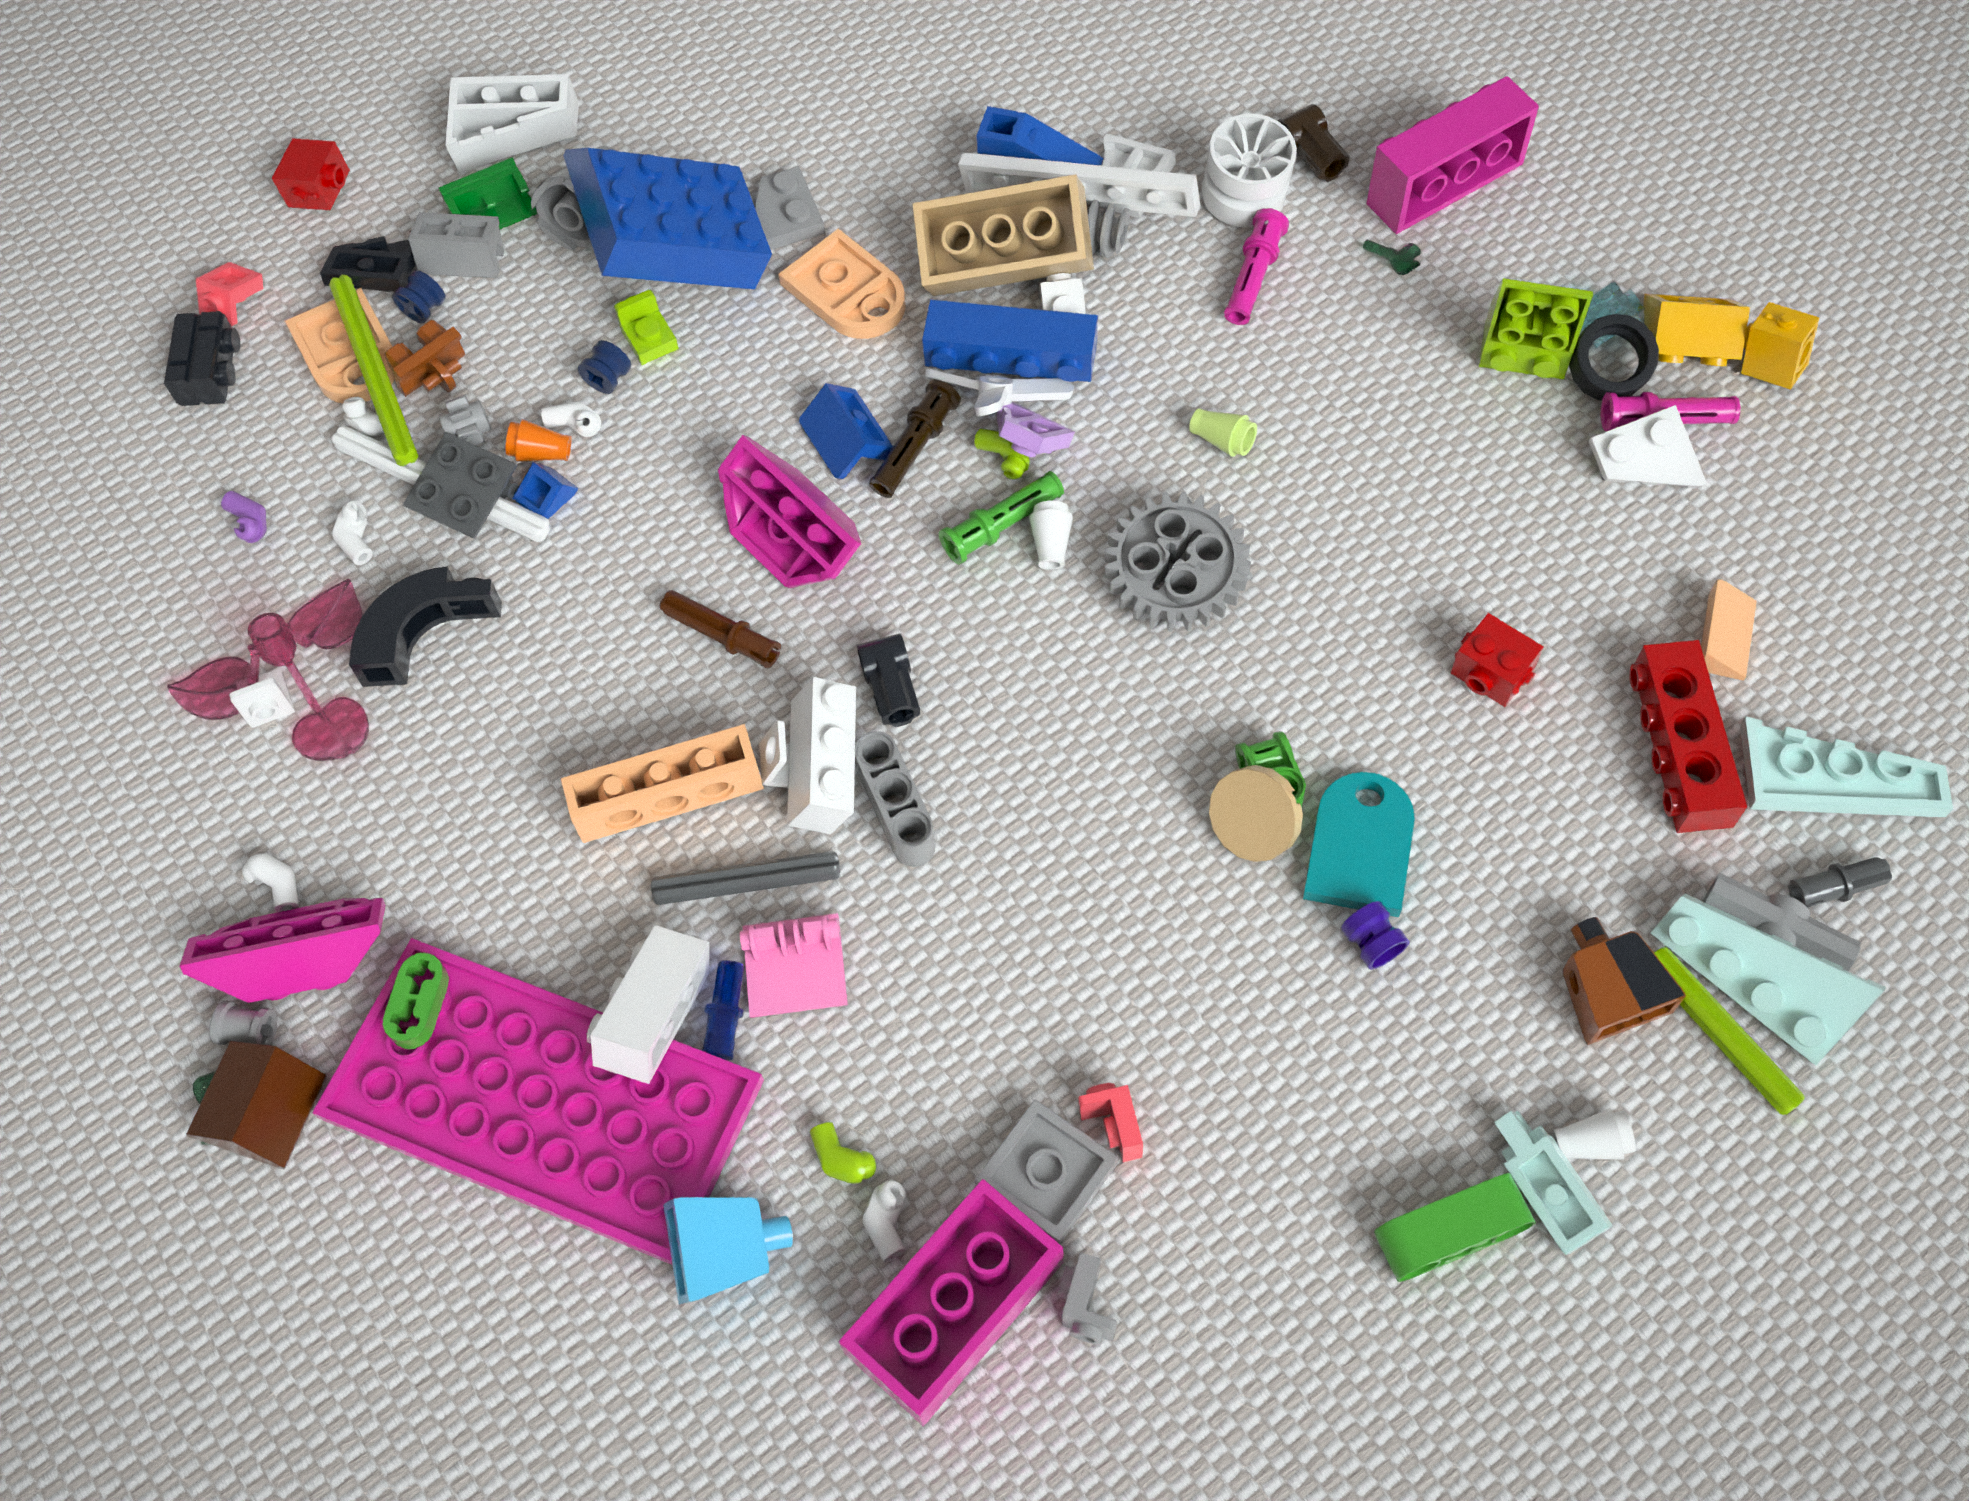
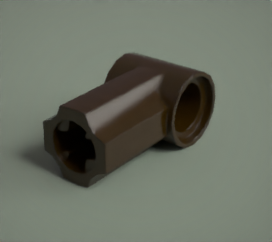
M1311 104L1277 120L1289 130L1295 140L1296 152L1319 179L1330 182L1338 178L1340 173L1348 167L1350 156L1329 133L1325 115L1316 104Z

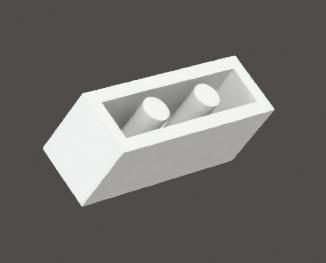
M812 677L791 700L787 826L831 834L854 813L855 686Z
M654 925L646 941H639L636 944L630 959V968L625 977H618L615 980L610 991L608 1006L602 1015L596 1014L590 1023L587 1032V1042L591 1044L593 1066L647 1084L650 1083L709 975L708 941Z

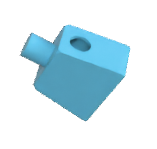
M681 1197L663 1204L678 1304L697 1301L769 1273L767 1251L789 1248L793 1243L789 1218L781 1216L762 1220L757 1198Z

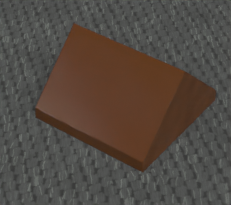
M230 1041L186 1135L285 1170L324 1084L326 1074L276 1046Z

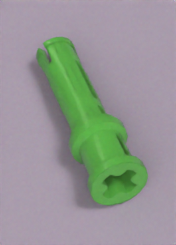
M1048 471L1044 476L1014 492L987 510L977 508L969 513L968 519L952 529L949 527L941 529L939 531V540L942 547L954 563L958 565L964 563L967 560L968 554L983 545L991 546L995 544L997 539H999L1000 532L1033 513V508L1037 503L1052 501L1055 498L1061 497L1064 494L1063 485L1055 473ZM1034 497V498L1030 499L1029 501L1025 502L1024 504L1020 505L1021 503H1023L1024 501L1028 500L1029 498Z

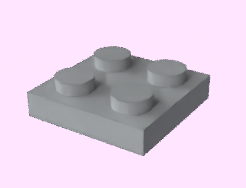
M1034 1099L974 1181L976 1186L984 1179L1056 1242L1061 1244L1117 1166L1119 1157Z

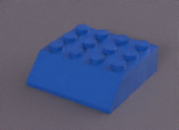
M587 147L565 149L564 160L602 276L756 289L772 256V252L740 166L660 157L651 154L620 152L611 149L604 150Z

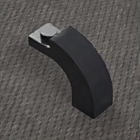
M447 566L418 572L400 580L385 590L365 611L352 639L349 666L363 687L408 684L409 662L412 650L420 637L434 626L453 620L501 617L502 601L492 580L471 577L463 581H455Z

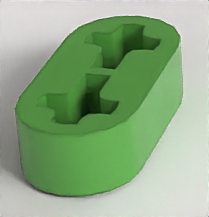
M417 953L403 962L383 1017L385 1033L397 1046L404 1049H415L424 1045L430 1039L448 988L449 976L447 970L434 955L429 953ZM426 969H429L434 977L432 980H424L419 989L418 984L414 981V977L423 976ZM413 1012V1016L418 1020L419 1024L417 1027H408L406 1034H404L398 1025L400 1021H409Z

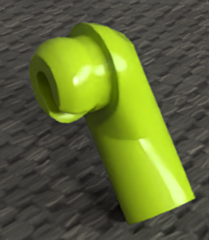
M982 428L977 431L974 439L975 447L978 450L999 453L1004 459L1001 464V470L1004 471L1003 474L1007 478L1019 479L1024 472L1028 471L1030 465L1029 456L1014 451L1011 448L1013 443L1000 437L999 431Z
M832 1122L819 1124L809 1131L822 1170L827 1176L850 1184H858L863 1179L867 1180L873 1177L876 1171L874 1156L867 1151L859 1153L856 1150L842 1147Z

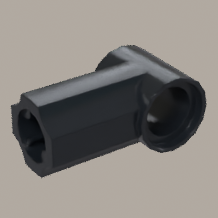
M901 633L857 644L858 656L867 684L871 683L874 700L883 725L899 727L910 724L914 718L921 714L909 675L911 667Z

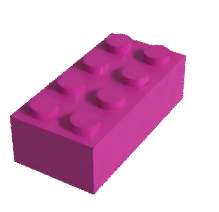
M1506 76L1493 84L1484 85L1476 93L1460 102L1451 103L1445 110L1436 115L1418 121L1412 128L1401 134L1385 139L1376 148L1366 204L1397 235L1523 165L1539 105L1514 81Z
M982 1179L838 1342L844 1354L924 1427L1064 1263V1249L988 1182Z

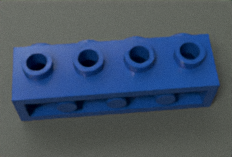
M930 300L922 338L925 366L936 367L942 370L959 369L978 371L984 374L1001 373L1020 375L1026 378L1043 377L1059 378L1068 382H1091L1097 348L1098 315Z

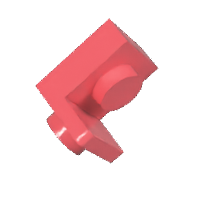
M228 262L196 278L199 314L201 315V312L220 311L225 314L231 327L236 325V303L246 300L247 297L263 289L262 274Z
M1103 1083L1089 1088L1086 1091V1095L1078 1097L1081 1120L1111 1114L1110 1117L1103 1118L1105 1133L1109 1147H1119L1123 1162L1143 1158V1142L1128 1085L1116 1087L1113 1083Z

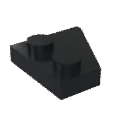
M385 236L368 239L362 243L334 246L320 275L324 286H329L332 278L347 275L351 278L355 289L395 292L397 288L406 286L408 277L416 263L409 240L387 244Z

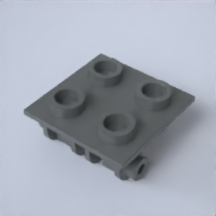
M445 432L402 505L475 539L499 497L511 499L514 496L519 485L514 482L512 475L518 465Z

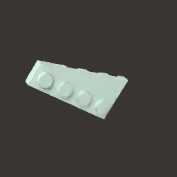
M1745 716L1740 724L1750 809L1947 817L1953 810L1947 769L1944 765L1884 750L1880 754H1875L1855 748V743L1835 739L1831 743L1807 737V731L1787 726L1782 731L1762 726L1763 720Z
M1686 893L1679 898L1651 932L1654 937L1815 1066L1886 989L1885 986L1870 979L1865 980L1844 970L1842 966L1823 957L1820 959L1792 946L1793 943L1776 935L1771 936L1749 926L1746 921Z

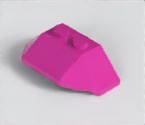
M742 435L719 467L718 474L720 483H723L724 505L730 534L785 587L794 588L836 579L862 544L855 522L798 469L748 436Z
M343 898L249 918L219 928L208 936L200 934L188 938L179 966L184 975L247 1003L265 999L279 1000L290 994L312 989L327 990L348 981L380 934L386 905L383 898H373L370 900L366 898Z

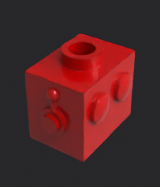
M292 138L271 179L287 207L330 211L341 188L345 185L350 169L335 141Z
M1487 613L1476 629L1471 633L1467 632L1462 639V646L1454 655L1455 661L1451 674L1465 682L1474 693L1482 696L1486 695L1503 707H1506L1511 699L1519 693V689L1525 684L1529 685L1535 677L1536 673H1534L1544 646L1492 614Z

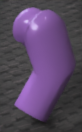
M235 491L227 492L222 499L221 507L225 511L239 517L237 522L240 523L239 528H234L236 536L248 543L258 542L267 532L266 509L263 505Z

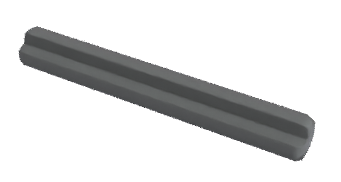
M830 851L657 876L651 880V893L655 904L662 905L835 880L840 877V863L837 853Z

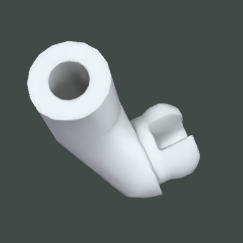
M352 397L343 402L342 408L345 412L343 418L349 426L367 436L384 434L377 413L365 407L363 398Z
M580 401L541 408L543 423L547 429L567 425L585 437H591L600 430L601 419L599 415Z
M350 501L343 505L342 511L338 514L333 529V539L355 565H363L373 555V551L362 540L367 524V510L361 503Z
M258 853L251 856L242 868L245 880L249 883L255 881L256 885L265 883L272 888L274 910L276 912L299 908L294 870L269 854Z
M894 1180L885 1181L874 1189L862 1218L863 1225L884 1263L898 1258L906 1251L894 1228L906 1199V1192L904 1187Z

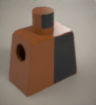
M1598 917L1581 921L1571 929L1581 950L1571 954L1563 968V976L1587 1045L1674 1013L1686 997L1683 989L1639 933L1630 931L1609 939Z

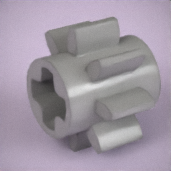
M466 395L446 401L445 404L448 411L439 414L444 432L476 446L483 444L485 439L482 433L490 431L492 428L480 400L469 403Z

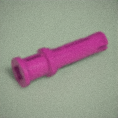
M1263 208L1254 214L1252 222L1254 226L1253 232L1243 244L1245 259L1236 279L1228 305L1224 310L1225 318L1233 324L1245 325L1250 321V315L1261 289L1267 268L1278 259L1280 238L1287 233L1289 228L1288 218L1278 210Z
M1607 392L1602 399L1600 416L1602 428L1606 432L1675 405L1683 424H1736L1740 417L1741 406L1739 398H1736V396L1658 398L1652 392H1643L1640 396L1618 397L1614 392Z

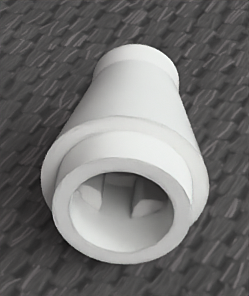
M1043 501L1037 503L1029 520L1038 554V566L1045 570L1061 569L1065 566V553L1073 516L1069 513L1068 505L1063 502Z
M1609 1108L1566 1127L1553 1129L1554 1140L1567 1159L1624 1160V1154L1636 1151L1634 1135L1626 1111L1613 1113V1110Z

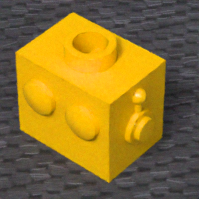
M1768 302L1754 323H1750L1747 327L1743 347L1746 351L1741 374L1791 390L1809 364L1820 317Z

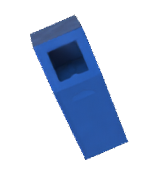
M987 106L976 135L977 154L1103 165L1104 158L1023 112Z

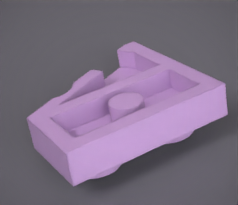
M1014 402L1009 405H1003L1002 409L997 411L996 414L999 436L1012 442L1011 448L1014 451L1029 457H1036V454L1042 453L1051 454L1052 451L1069 448L1075 431Z

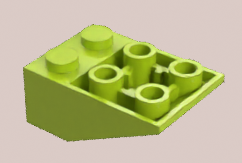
M1503 278L1491 301L1485 322L1479 367L1564 380L1593 297V291Z

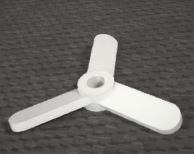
M926 369L924 376L931 380L937 379L949 385L977 391L978 399L974 405L976 416L995 413L1001 410L1003 405H1009L1012 401L1067 400L1072 397L1074 391L1072 383L1059 378L1009 379L999 376H983L977 381L932 369Z

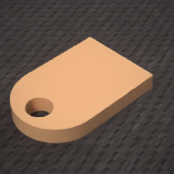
M839 228L778 274L782 287L837 332L851 338L868 339L881 336L897 326L905 312V292L899 277ZM875 308L888 310L885 315L879 317L868 314Z
M359 288L356 290L392 385L395 377L385 356V352L392 345L365 294ZM335 299L285 320L311 374L326 397L338 403H343L346 399L352 397H361L365 402L372 400L366 383L361 385L353 384L358 377L363 375Z

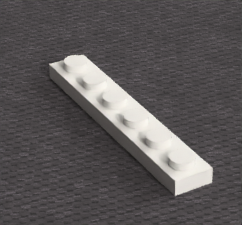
M963 152L958 163L966 193L1076 174L1085 187L1087 206H1090L1095 199L1099 201V207L1107 208L1110 203L1114 205V209L1124 210V208H1128L1132 211L1196 217L1200 207L1196 175Z

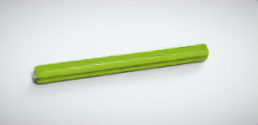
M347 275L332 278L329 283L330 289L392 456L399 466L415 463L418 459V453L351 278Z

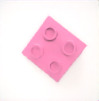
M838 913L742 926L743 931H740V942L742 951L744 950L750 1018L848 1005Z

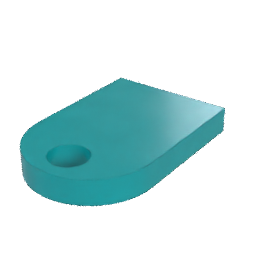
M1357 772L1337 779L1325 790L1320 800L1303 894L1304 900L1356 910L1372 902L1381 901L1390 913V916L1399 918L1403 905L1415 815L1410 798L1396 782L1380 774ZM1364 789L1373 790L1380 796L1382 802L1376 806H1365L1358 801L1356 793Z

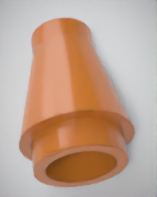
M524 419L520 423L510 422L506 436V455L515 457L517 462L568 461L572 438L569 435L557 433Z

